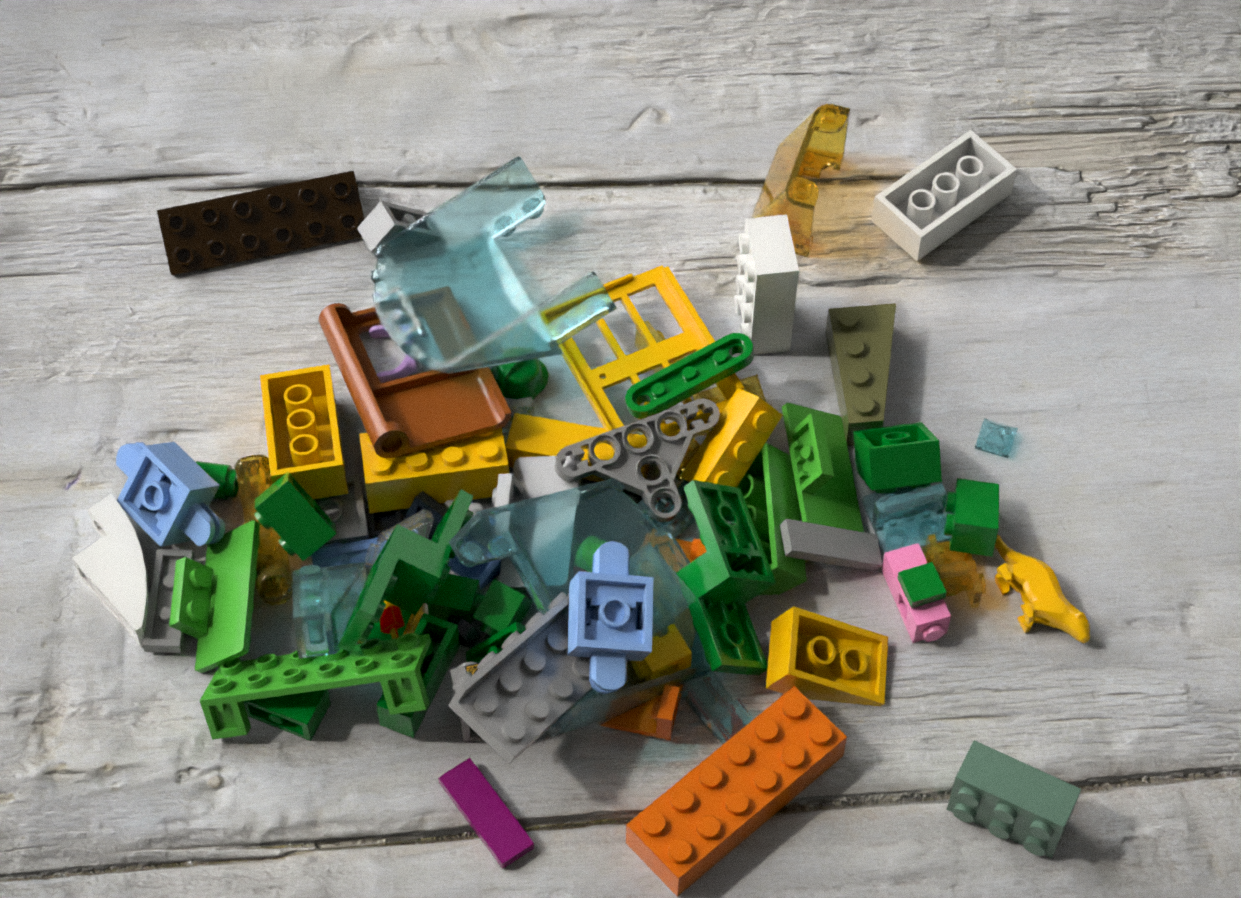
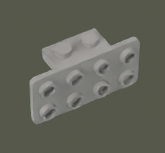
M556 456L520 457L516 459L513 474H499L497 487L492 492L494 513L493 520H490L488 523V537L502 554L499 581L514 590L564 589L570 582L581 479L571 482L561 479L554 468ZM566 456L565 463L562 466L564 468L570 467L572 471H576L577 464L583 460L573 461L570 456Z

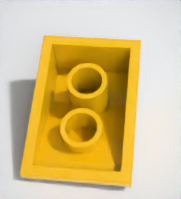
M793 606L771 621L766 689L785 694L795 686L810 700L882 706L885 703L888 637Z

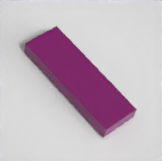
M471 758L438 777L441 787L502 869L534 849V842Z

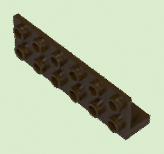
M354 171L157 210L172 276L360 238L362 236L357 228L364 221Z

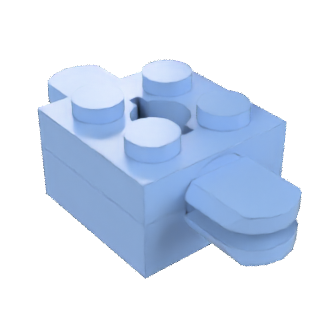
M136 442L120 447L116 456V465L128 476V479L117 502L160 547L189 542L191 540L197 546L215 544L222 539L225 532V523L209 507L220 485L175 442L153 445Z
M616 541L600 545L593 554L592 572L579 571L570 581L567 656L590 658L589 682L595 691L602 694H612L624 686L627 681V660L642 661L652 652L654 577L629 575V550L622 543Z

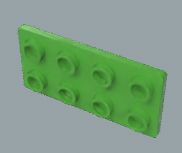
M788 402L782 406V413L802 522L864 532L842 418L839 415Z
M255 520L225 533L219 542L207 544L205 565L186 556L176 561L169 626L198 639L195 671L204 673L243 656L249 651L252 613L254 610V588L257 577V554L260 544V523Z

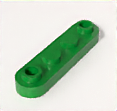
M742 333L728 334L632 385L625 395L629 413L638 419H644L661 413L744 369L754 359L751 339ZM736 353H740V354H741V355H739V356H737V357H732V356H733L734 354H736ZM644 402H649L647 405L640 406Z

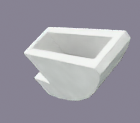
M110 494L87 509L93 528L102 538L75 555L72 559L78 576L142 648L151 591L148 568L135 529L123 508L113 495Z

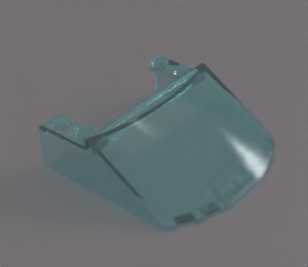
M520 156L515 157L379 243L376 247L374 256L377 258L376 270L371 271V280L375 284V293L372 294L378 317L398 347L424 366L450 374L560 355L563 352L558 345L617 309L594 271L583 276L536 307L533 305L495 242L500 237L512 235L517 226L528 219L539 218L544 212L545 195Z
M615 478L479 511L449 541L460 562L467 567H474L475 565L510 557L538 612L541 611L543 614L549 611L548 606L561 592H564L566 595L569 594L570 581L579 571L592 572L593 554L600 545L606 542L616 541L628 548L630 554L629 575L654 577L652 637L666 635L667 626L674 623L692 652L691 667L647 681L645 677L642 679L638 677L632 662L627 660V681L624 686L618 691L609 694L598 693L593 689L548 729L551 737L596 722L598 725H601L662 695L665 685L679 687L711 671L710 665L705 659V651L698 632L693 626V618L689 607L681 593V585L676 572L688 565L690 561L667 527L664 525L662 528H659L647 515L646 512L650 508L642 500L638 504L635 503L622 491L625 486Z

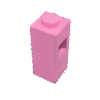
M919 543L885 552L881 570L913 643L922 640L931 642L941 638L947 633L951 619L944 599L911 609L897 579L898 572L927 563Z

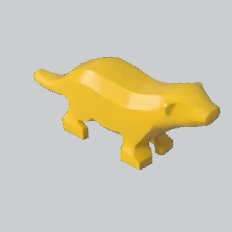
M997 534L995 547L1006 563L997 568L995 583L1002 595L1010 591L1009 586L1021 594L1024 604L1020 607L1024 615L1017 617V620L1025 633L1029 632L1032 624L1037 623L1060 629L1077 641L1087 643L1090 639L1088 618L1065 598L1053 569L1035 557L1009 548Z

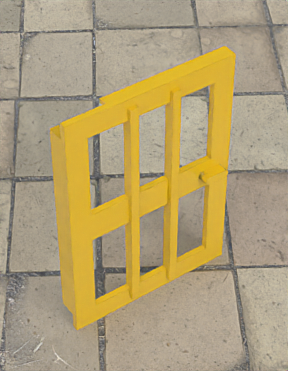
M663 265L634 277L630 273L539 310L541 321L606 432L624 425L603 390L626 380H630L632 385L641 381L638 377L639 375L660 366L664 369L670 366V362L690 355L715 342L668 266L663 267ZM654 286L683 333L658 343L629 296ZM619 300L648 347L629 355L624 354L598 310ZM587 313L591 314L617 360L592 370L564 324ZM736 373L715 383L725 399L716 404L720 414L737 388L744 390V386ZM690 397L682 401L683 404L692 402ZM702 410L698 411L696 417L686 421L687 430L690 431V423L698 419H702L704 424H706L711 416L710 413H703ZM663 421L660 424L661 431L666 436H676L680 432L679 425L675 421L669 424ZM644 434L633 439L630 435L627 436L628 443L633 448H643L647 444V438Z

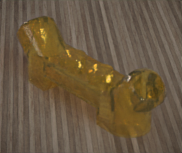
M263 454L240 458L234 465L245 524L252 520L259 522L254 515L256 512L255 499L272 485L269 458ZM260 524V544L257 554V577L255 580L257 593L265 603L280 605L286 603L294 593L288 553L280 545L278 540L281 537L272 527L267 530Z

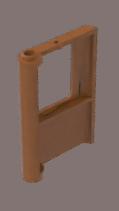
M449 288L392 303H383L376 307L352 313L348 306L341 303L328 305L321 311L318 320L374 450L380 457L394 458L495 431L504 427L511 419L512 412ZM413 319H422L446 367L381 383L359 334L369 331L373 326L393 325Z

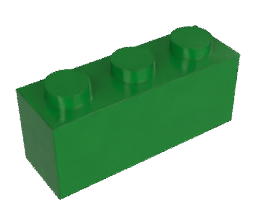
M426 613L421 617L414 633L417 635L429 634L431 638V644L420 667L429 699L427 709L390 715L384 693H382L376 705L380 726L412 738L415 737L460 647L458 625Z

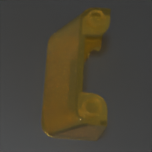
M834 104L821 105L779 144L751 218L787 214L794 250L797 255L808 257L813 245L814 212L819 194L817 185L803 178V176L807 175L820 179L821 172L834 166V170L840 171L845 154L850 108Z

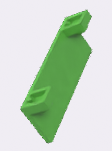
M407 633L396 639L383 641L379 638H372L366 640L365 643L356 644L351 653L337 647L338 644H334L321 650L311 651L308 648H304L286 655L276 656L270 653L264 654L257 659L245 661L234 659L218 667L199 700L212 740L248 735L251 724L243 701L375 682L381 683L390 715L426 710L429 699L420 667L431 644L430 635Z

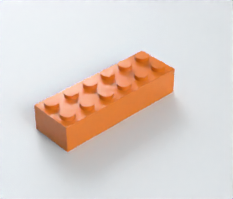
M793 686L626 824V844L678 897L840 760L844 755L847 736Z

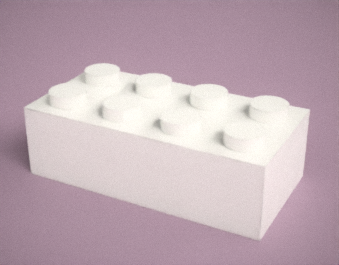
M969 130L876 195L871 221L912 258L919 261L1011 195L1017 169L972 130Z
M786 214L745 219L744 233L739 234L741 254L737 255L739 275H736L735 280L738 295H734L736 315H742L743 320L739 324L740 333L745 334L751 339L754 355L788 352L791 347L799 276L788 217Z

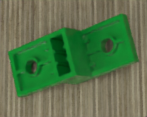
M692 480L683 488L688 499V507L694 515L700 531V540L707 552L676 572L681 585V593L689 607L693 618V626L698 632L705 651V659L710 665L711 671L759 676L767 671L768 664L745 603L774 585L776 581L740 488Z
M463 490L459 491L438 524L432 540L399 524L396 525L371 568L337 647L351 653L359 640L365 643L374 624L378 623L386 607L384 601L414 615L417 614L423 603L431 604L438 587H442L450 572L451 567L448 566L450 558L453 559L462 543V539L459 538L461 531L464 532L473 516L474 512L468 510L474 497L473 495Z

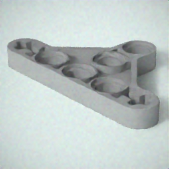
M697 399L566 446L556 456L555 472L561 479L569 482L595 475L642 496L648 513L653 519L659 522H669L676 517L681 508V498L673 480L691 439L707 434L714 429L720 416L719 408L709 399ZM698 409H701L703 413H710L711 416L706 424H704L702 419L692 421L689 426L690 431L687 430L686 421L696 417ZM665 420H674L679 425L680 432L676 436H666L661 431L660 424ZM634 431L641 432L646 436L647 444L643 448H633L628 443L627 436ZM600 443L609 444L614 450V456L609 460H600L595 455L594 448ZM587 449L588 459L579 462L576 471H572L570 467L564 468L562 466L565 463L566 456H570L573 461L584 457L585 452L583 450ZM588 460L593 466H588ZM649 463L655 464L660 469L661 475L657 480H646L641 474V467ZM659 496H668L674 502L673 511L670 513L659 512L654 504L655 499Z

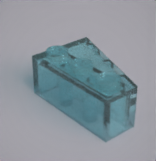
M365 562L328 567L307 565L299 570L292 571L293 622L299 659L337 654L340 647H337L367 580Z

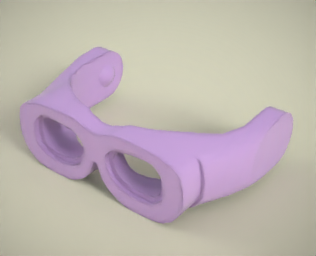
M386 324L373 326L369 329V334L372 338L394 337L408 348L404 360L397 368L377 373L381 383L417 373L410 327L403 328Z

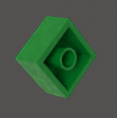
M922 422L853 431L856 472L872 491L875 490L876 493L886 494L895 492L897 487L910 486L913 489H925L930 487L931 483L942 482L940 442Z

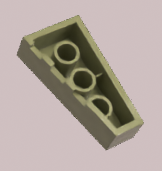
M896 303L828 309L825 333L847 446L854 445L853 431L883 427Z

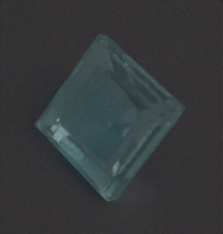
M984 418L975 449L1008 458L1018 428Z

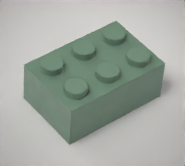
M974 740L955 777L946 810L953 812L954 816L963 822H974L987 828L992 835L1000 839L1009 838L1022 844L1027 851L1034 855H1045L1053 858L1070 821L1081 789Z

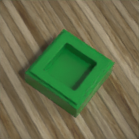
M933 562L898 572L897 579L911 609L946 598L947 591Z

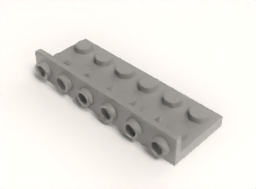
M561 592L550 603L547 613L537 612L525 625L526 630L522 634L518 631L512 633L502 644V651L498 654L494 651L488 653L478 664L477 668L479 670L473 675L469 671L466 672L452 687L456 693L448 706L508 764L513 762L593 690L589 682L590 658L567 656L569 594L566 595L564 592Z

